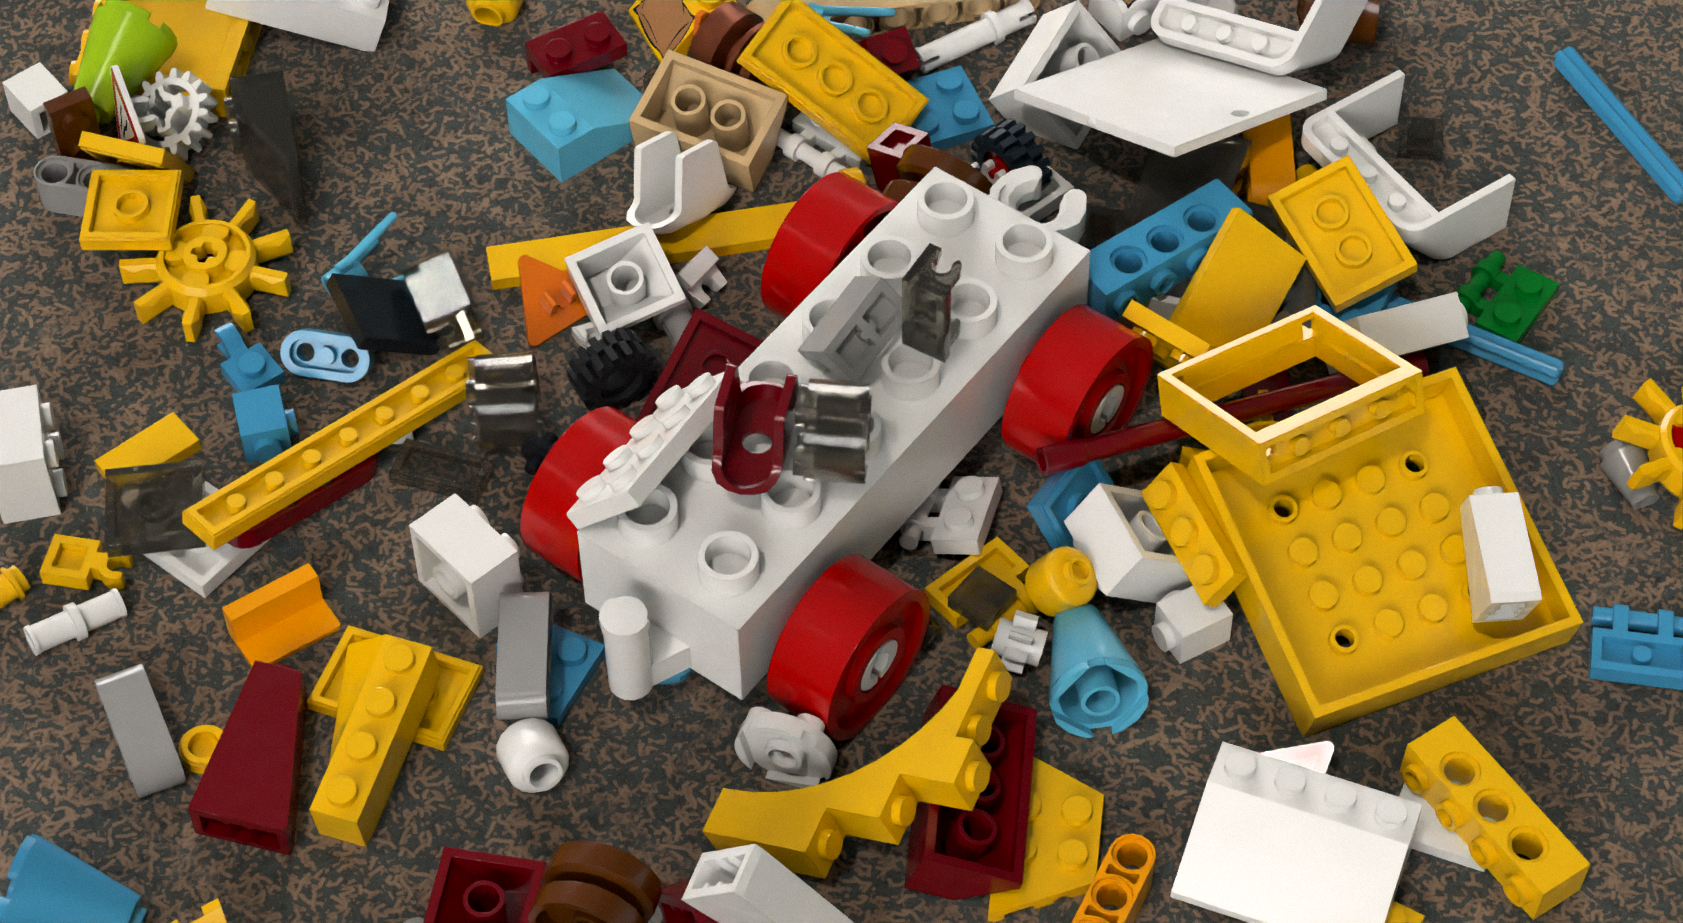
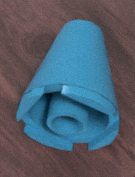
M33 834L25 837L10 866L6 877L11 879L7 895H0V923H146L149 909L141 907L143 899L141 895L46 838Z

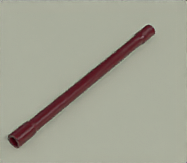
M1421 351L1399 356L1422 370V378L1428 376V362ZM1343 373L1217 404V406L1244 423L1327 401L1360 386V384ZM1162 418L1084 439L1074 438L1039 447L1036 449L1035 457L1040 473L1043 476H1048L1083 467L1089 462L1190 437L1191 435L1168 419Z

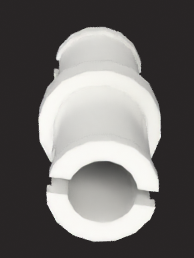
M113 588L109 592L79 605H76L74 602L63 606L62 612L30 626L27 625L23 630L32 652L37 656L41 652L73 638H76L77 641L88 638L89 631L119 618L127 617L128 614L120 593L116 588Z

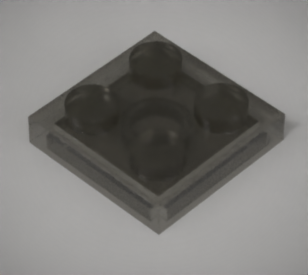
M202 459L105 469V548L108 558L206 547V543L182 523V511L205 498V470Z

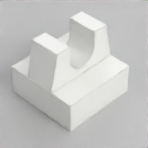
M705 246L675 275L686 299L690 302L691 306L699 309L711 300L702 290V284L718 292L727 283L715 265L719 258L708 246Z

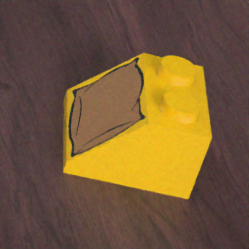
M636 0L628 10V13L657 60L661 63L668 49L687 56L693 39L695 15L699 10L713 11L722 3L736 2V0Z

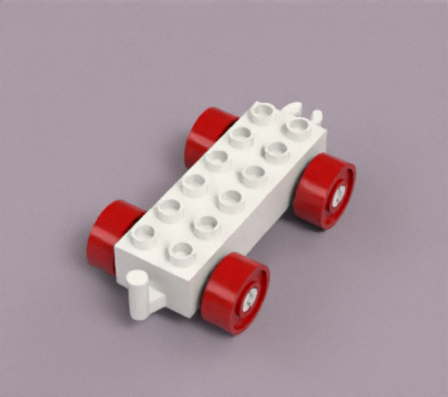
M1034 165L1011 170L995 182L990 188L989 195L934 167L900 203L843 172L828 174L814 183L799 198L784 219L771 244L763 268L761 279L763 304L769 311L785 320L738 367L739 377L743 383L747 381H773L784 384L787 374L798 375L799 391L802 396L800 410L782 472L777 483L768 492L756 495H740L728 491L716 483L711 471L713 454L712 421L640 507L577 529L566 515L579 499L576 495L577 490L589 479L600 475L606 468L603 464L604 459L615 449L626 445L630 441L632 436L629 434V431L638 421L616 408L600 407L579 418L561 435L542 461L528 489L521 514V537L524 545L529 550L583 583L585 603L599 611V625L604 638L608 683L612 693L624 700H637L647 695L654 685L691 668L743 700L768 673L767 692L771 700L796 716L807 713L818 717L825 724L823 733L838 741L847 740L865 729L895 695L906 678L921 648L930 616V602L927 594L871 561L873 556L1002 415V438L1005 445L1036 463L1035 453L1039 447L1074 438L1084 439L1127 428L1145 392L1153 363V346L1151 341L1087 305L1090 250L1078 244L1085 232L1087 204L1085 192L1080 189H1072L1066 192L1060 203L1057 217L1050 222L1041 224L1017 211L1022 203L1030 200H1039L1041 196L1042 171ZM855 276L882 277L914 310L856 385L850 384L848 381L833 380L826 377L823 372L827 369V366L819 361L814 362L805 359L797 350ZM752 434L746 437L742 444L751 453H763L772 446V441L766 435Z

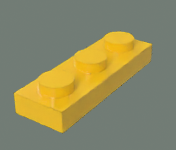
M1170 462L1144 489L1141 496L1202 603L1206 606L1218 607L1248 574L1184 464Z

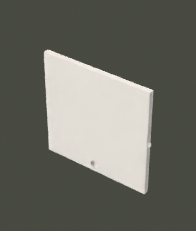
M1157 38L1015 88L1014 100L1175 158L1327 100V89L1286 75H1272L1171 46Z

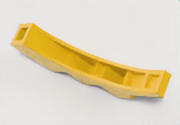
M977 647L955 694L929 722L900 746L850 774L806 788L779 792H750L723 788L702 832L716 850L756 844L791 872L825 879L833 861L841 853L843 840L846 835L899 845L907 826L914 820L916 806L919 801L972 811L980 793L988 785L992 768L981 752V748L990 738L992 723L1001 703L1009 696L1013 678L995 650Z

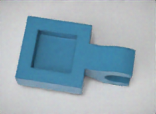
M231 322L214 330V334L221 341V343L217 344V348L227 359L220 364L222 375L237 392L277 385L286 381L284 371L260 342L247 348L241 335Z

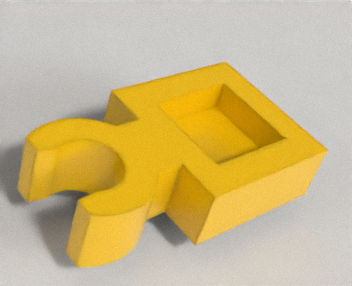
M54 534L39 573L43 584L89 591L94 579L101 580L110 589L116 588L119 590L124 589L126 586L123 572L112 570L117 567L132 568L134 563L131 553L125 549H111L104 553L100 540Z

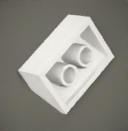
M1076 0L1043 14L988 100L1007 120L1013 118L1016 120V124L1022 122L1026 125V132L1032 131L1036 136L1078 149L1091 129L1089 126L1014 100V89L1115 54L1121 50L1080 1Z

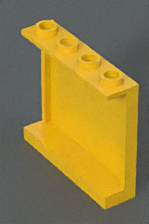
M95 0L92 16L98 4L102 2L104 6L107 0ZM122 0L150 12L149 22L159 29L164 22L177 37V48L158 71H161L168 77L172 68H177L183 73L187 70L201 78L203 82L211 86L212 91L209 95L218 100V105L211 109L210 112L217 117L231 118L263 24L205 9L207 0ZM87 29L83 31L81 37V51L77 61L73 60L69 68V83L73 87L89 34ZM156 73L148 80L150 84L156 82ZM143 87L136 93L137 95L142 96L145 92ZM179 92L185 96H189L188 92Z

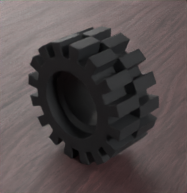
M616 328L614 335H612L610 330L602 332V339L598 341L595 336L588 340L591 346L587 349L581 346L576 351L580 358H571L569 366L572 369L567 370L568 381L589 411L606 406L616 409L619 406L625 408L630 405V401L636 399L637 402L642 400L644 396L641 392L643 390L650 391L654 386L651 380L657 379L659 375L656 370L659 368L655 357L640 336L631 329H628L626 332L624 328Z

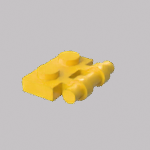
M998 536L983 546L980 555H970L924 588L930 605L953 627L958 629L970 619L978 625V627L967 634V640L974 649H977V647L982 648L990 641L993 642L1001 617L1013 621L1016 610L1033 615L1040 612L1029 600L1025 585L1022 583L1025 581L1029 565ZM1002 596H1005L1011 603L996 613L990 605Z

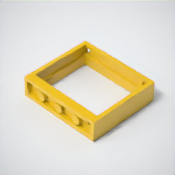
M1316 305L1157 374L1162 416L1262 486L1425 413L1422 370ZM1311 319L1310 329L1304 325L1302 326V323ZM1315 356L1360 384L1358 387L1258 432L1253 431L1212 403Z

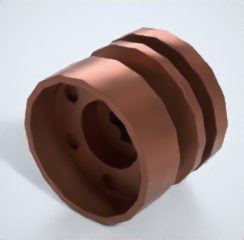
M734 1L722 3L711 11L699 26L691 41L687 56L767 86L736 62L765 23L763 18Z

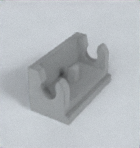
M855 276L797 351L805 359L814 362L819 361L827 366V369L823 372L826 377L833 380L848 381L850 384L856 385L914 309L882 277Z

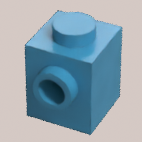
M279 384L232 394L247 463L256 461L265 463L292 447L290 437L299 436L294 409L284 410Z

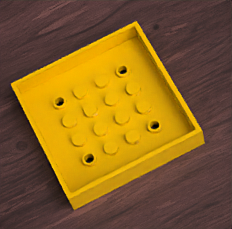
M1456 367L1422 378L1425 413L1265 486H1262L1211 449L1192 455L1188 464V473L1248 574L1234 589V592L1303 737L1565 644L1570 641L1583 624V620L1521 496L1520 501L1540 584L1542 601L1522 620L1473 623L1470 595L1468 594L1469 584L1460 506L1469 495H1473V490L1477 488L1500 486L1503 487L1504 493L1518 492ZM1405 463H1415L1420 471H1410ZM1274 508H1285L1289 516L1281 517L1277 515ZM1343 636L1347 638L1350 642V647L1340 646L1336 642L1335 637Z

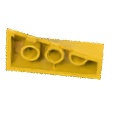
M388 634L348 644L329 765L309 809L319 834L367 847L441 676L433 647Z

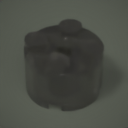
M534 351L484 354L468 357L469 379H466V399L468 408H474L475 421L471 422L474 449L518 447L529 436L542 437V420H537L536 418L539 416L541 394Z
M810 378L808 383H800L799 395H796L795 426H804V432H798L797 445H794L793 475L803 476L804 481L866 484L868 465H865V456L869 451L871 382Z

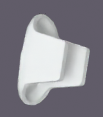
M665 131L637 145L634 149V200L627 211L626 220L634 227L649 221L655 234H667L697 222L725 205L733 196L737 187L727 184L717 141L707 139L681 153L676 133Z

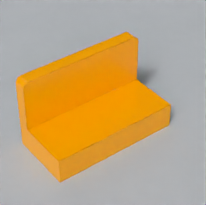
M309 563L222 607L228 634L251 667L255 660L269 664L277 663L335 633L341 628L339 620L323 599L319 577Z

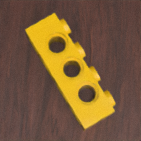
M1455 716L1407 744L1399 770L1404 782L1413 793L1420 794L1435 810L1439 822L1445 829L1455 831L1468 845L1473 860L1481 868L1488 869L1503 886L1504 893L1511 903L1517 907H1522L1534 920L1581 889L1590 863ZM1450 780L1458 781L1463 785L1455 784ZM1483 817H1490L1494 819L1496 822L1488 821ZM1516 854H1523L1531 860L1523 859Z

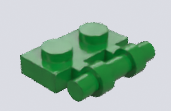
M1491 251L1487 258L1480 259L1472 268L1471 279L1468 283L1460 285L1455 292L1458 293L1460 303L1463 304L1467 313L1478 318L1475 326L1520 344L1558 293L1560 283L1520 264L1511 275H1508L1501 271L1506 262L1505 256L1499 251ZM1487 287L1498 292L1491 302L1481 297V294Z

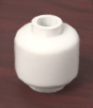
M532 717L515 722L501 734L496 744L498 761L511 784L522 792L536 793L551 789L564 777L569 767V753L554 726L544 719Z

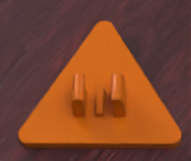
M521 255L519 257L518 268L527 342L529 346L537 347L586 317L587 313L568 273L528 255Z

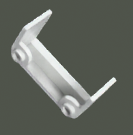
M1160 0L1151 17V28L1165 44L1281 76L1324 64L1336 58L1343 49L1368 0H1315L1299 31L1238 15V6L1234 0Z
M1400 69L1306 119L1303 124L1301 143L1305 151L1322 167L1349 155L1404 243L1433 259H1448L1506 228L1516 180L1511 174L1438 212L1377 153L1375 147L1368 141L1371 137L1398 123L1405 74Z

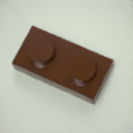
M85 86L43 102L57 156L96 161V158L84 152L78 146L82 131L101 135L92 97Z

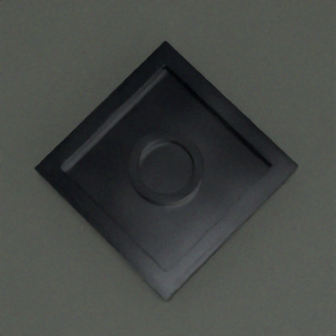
M332 273L326 287L358 349L418 355H434L439 352L443 344L410 281Z

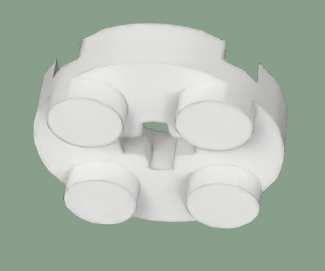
M753 707L749 710L745 721L741 724L734 743L739 759L748 768L752 769L754 762H756L759 766L768 770L765 776L766 779L799 788L817 785L823 777L827 781L837 761L836 747L831 739L823 733L825 730L824 722L818 717L807 713H802L795 717L785 713L772 712L764 707Z

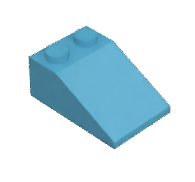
M615 68L541 78L506 98L509 131L562 183L634 141L629 119L643 94Z

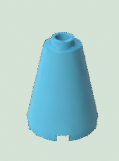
M1087 603L1084 606L1058 613L1053 621L1049 705L1056 724L1069 734L1091 738L1094 735L1090 729L1112 726V734H1115L1138 721L1148 707L1149 702L1146 676L1101 612L1094 605Z

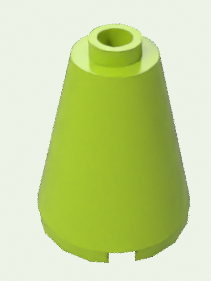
M107 0L104 6L100 2L95 9L73 89L76 90L85 86L92 97L98 124L99 122L109 123L116 116L110 66H119L131 98L142 88V82L144 80L148 82L173 55L178 46L177 37L164 22L159 29L148 21L151 16L150 12L122 0Z

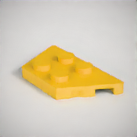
M1033 756L1023 884L1019 889L990 894L988 921L997 922L1005 919L1006 914L1031 906L1035 910L1054 904L1061 897L1073 898L1087 893L1097 873L1104 794Z

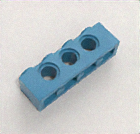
M1217 178L1090 250L1087 305L1115 320L1120 316L1123 317L1122 314L1131 300L1143 304L1157 295L1161 296L1168 293L1174 285L1195 274L1231 208H1241L1251 216L1253 211Z

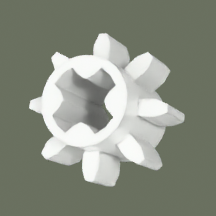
M1016 610L1013 621L1000 618L991 649L995 650L999 656H1002L1001 660L1008 671L1022 675L1025 664L1038 667L1048 631L1036 628L1039 616Z

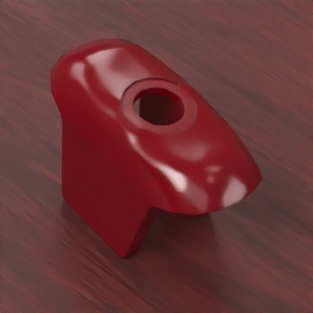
M727 364L714 405L711 471L718 485L740 495H756L768 492L777 483L791 444L802 401L798 375L787 374L784 384L773 381H747L740 384L738 365ZM763 434L771 439L772 446L763 453H751L743 447L742 443L749 435Z

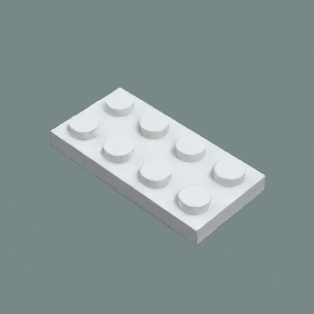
M709 372L704 373L690 383L688 387L681 389L679 385H675L657 398L655 401L658 407L657 410L637 422L629 431V434L632 436L630 441L626 445L615 449L604 459L603 464L606 467L600 475L589 479L577 490L576 495L579 499L566 513L577 529L642 505L713 421L714 405L724 372L712 376Z

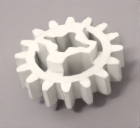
M172 68L169 77L158 71L156 72V82L154 84H150L145 80L142 82V87L145 91L142 96L149 98L148 111L136 114L138 118L151 114L156 116L154 130L144 132L146 145L166 149L185 162L188 160L189 149L192 148L198 153L202 151L201 144L199 143L202 137L212 138L213 134L207 129V126L210 123L218 122V117L210 112L211 109L218 105V100L209 95L212 91L211 86L188 70L183 73L177 68ZM179 92H188L189 96H185ZM134 94L131 98L140 97V95ZM154 137L164 138L165 141H157Z

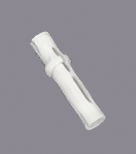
M1020 0L997 12L989 10L981 14L980 20L921 47L914 48L916 56L920 57L918 59L919 69L923 74H927L929 71L994 42L995 45L1004 42L1005 36L1029 25L1036 24L1037 16L1035 14L1028 15L1035 11L1029 0Z

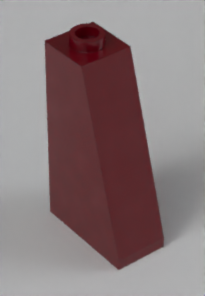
M255 660L188 806L195 833L291 856L295 843L308 700L302 671L296 670L284 663L269 664Z

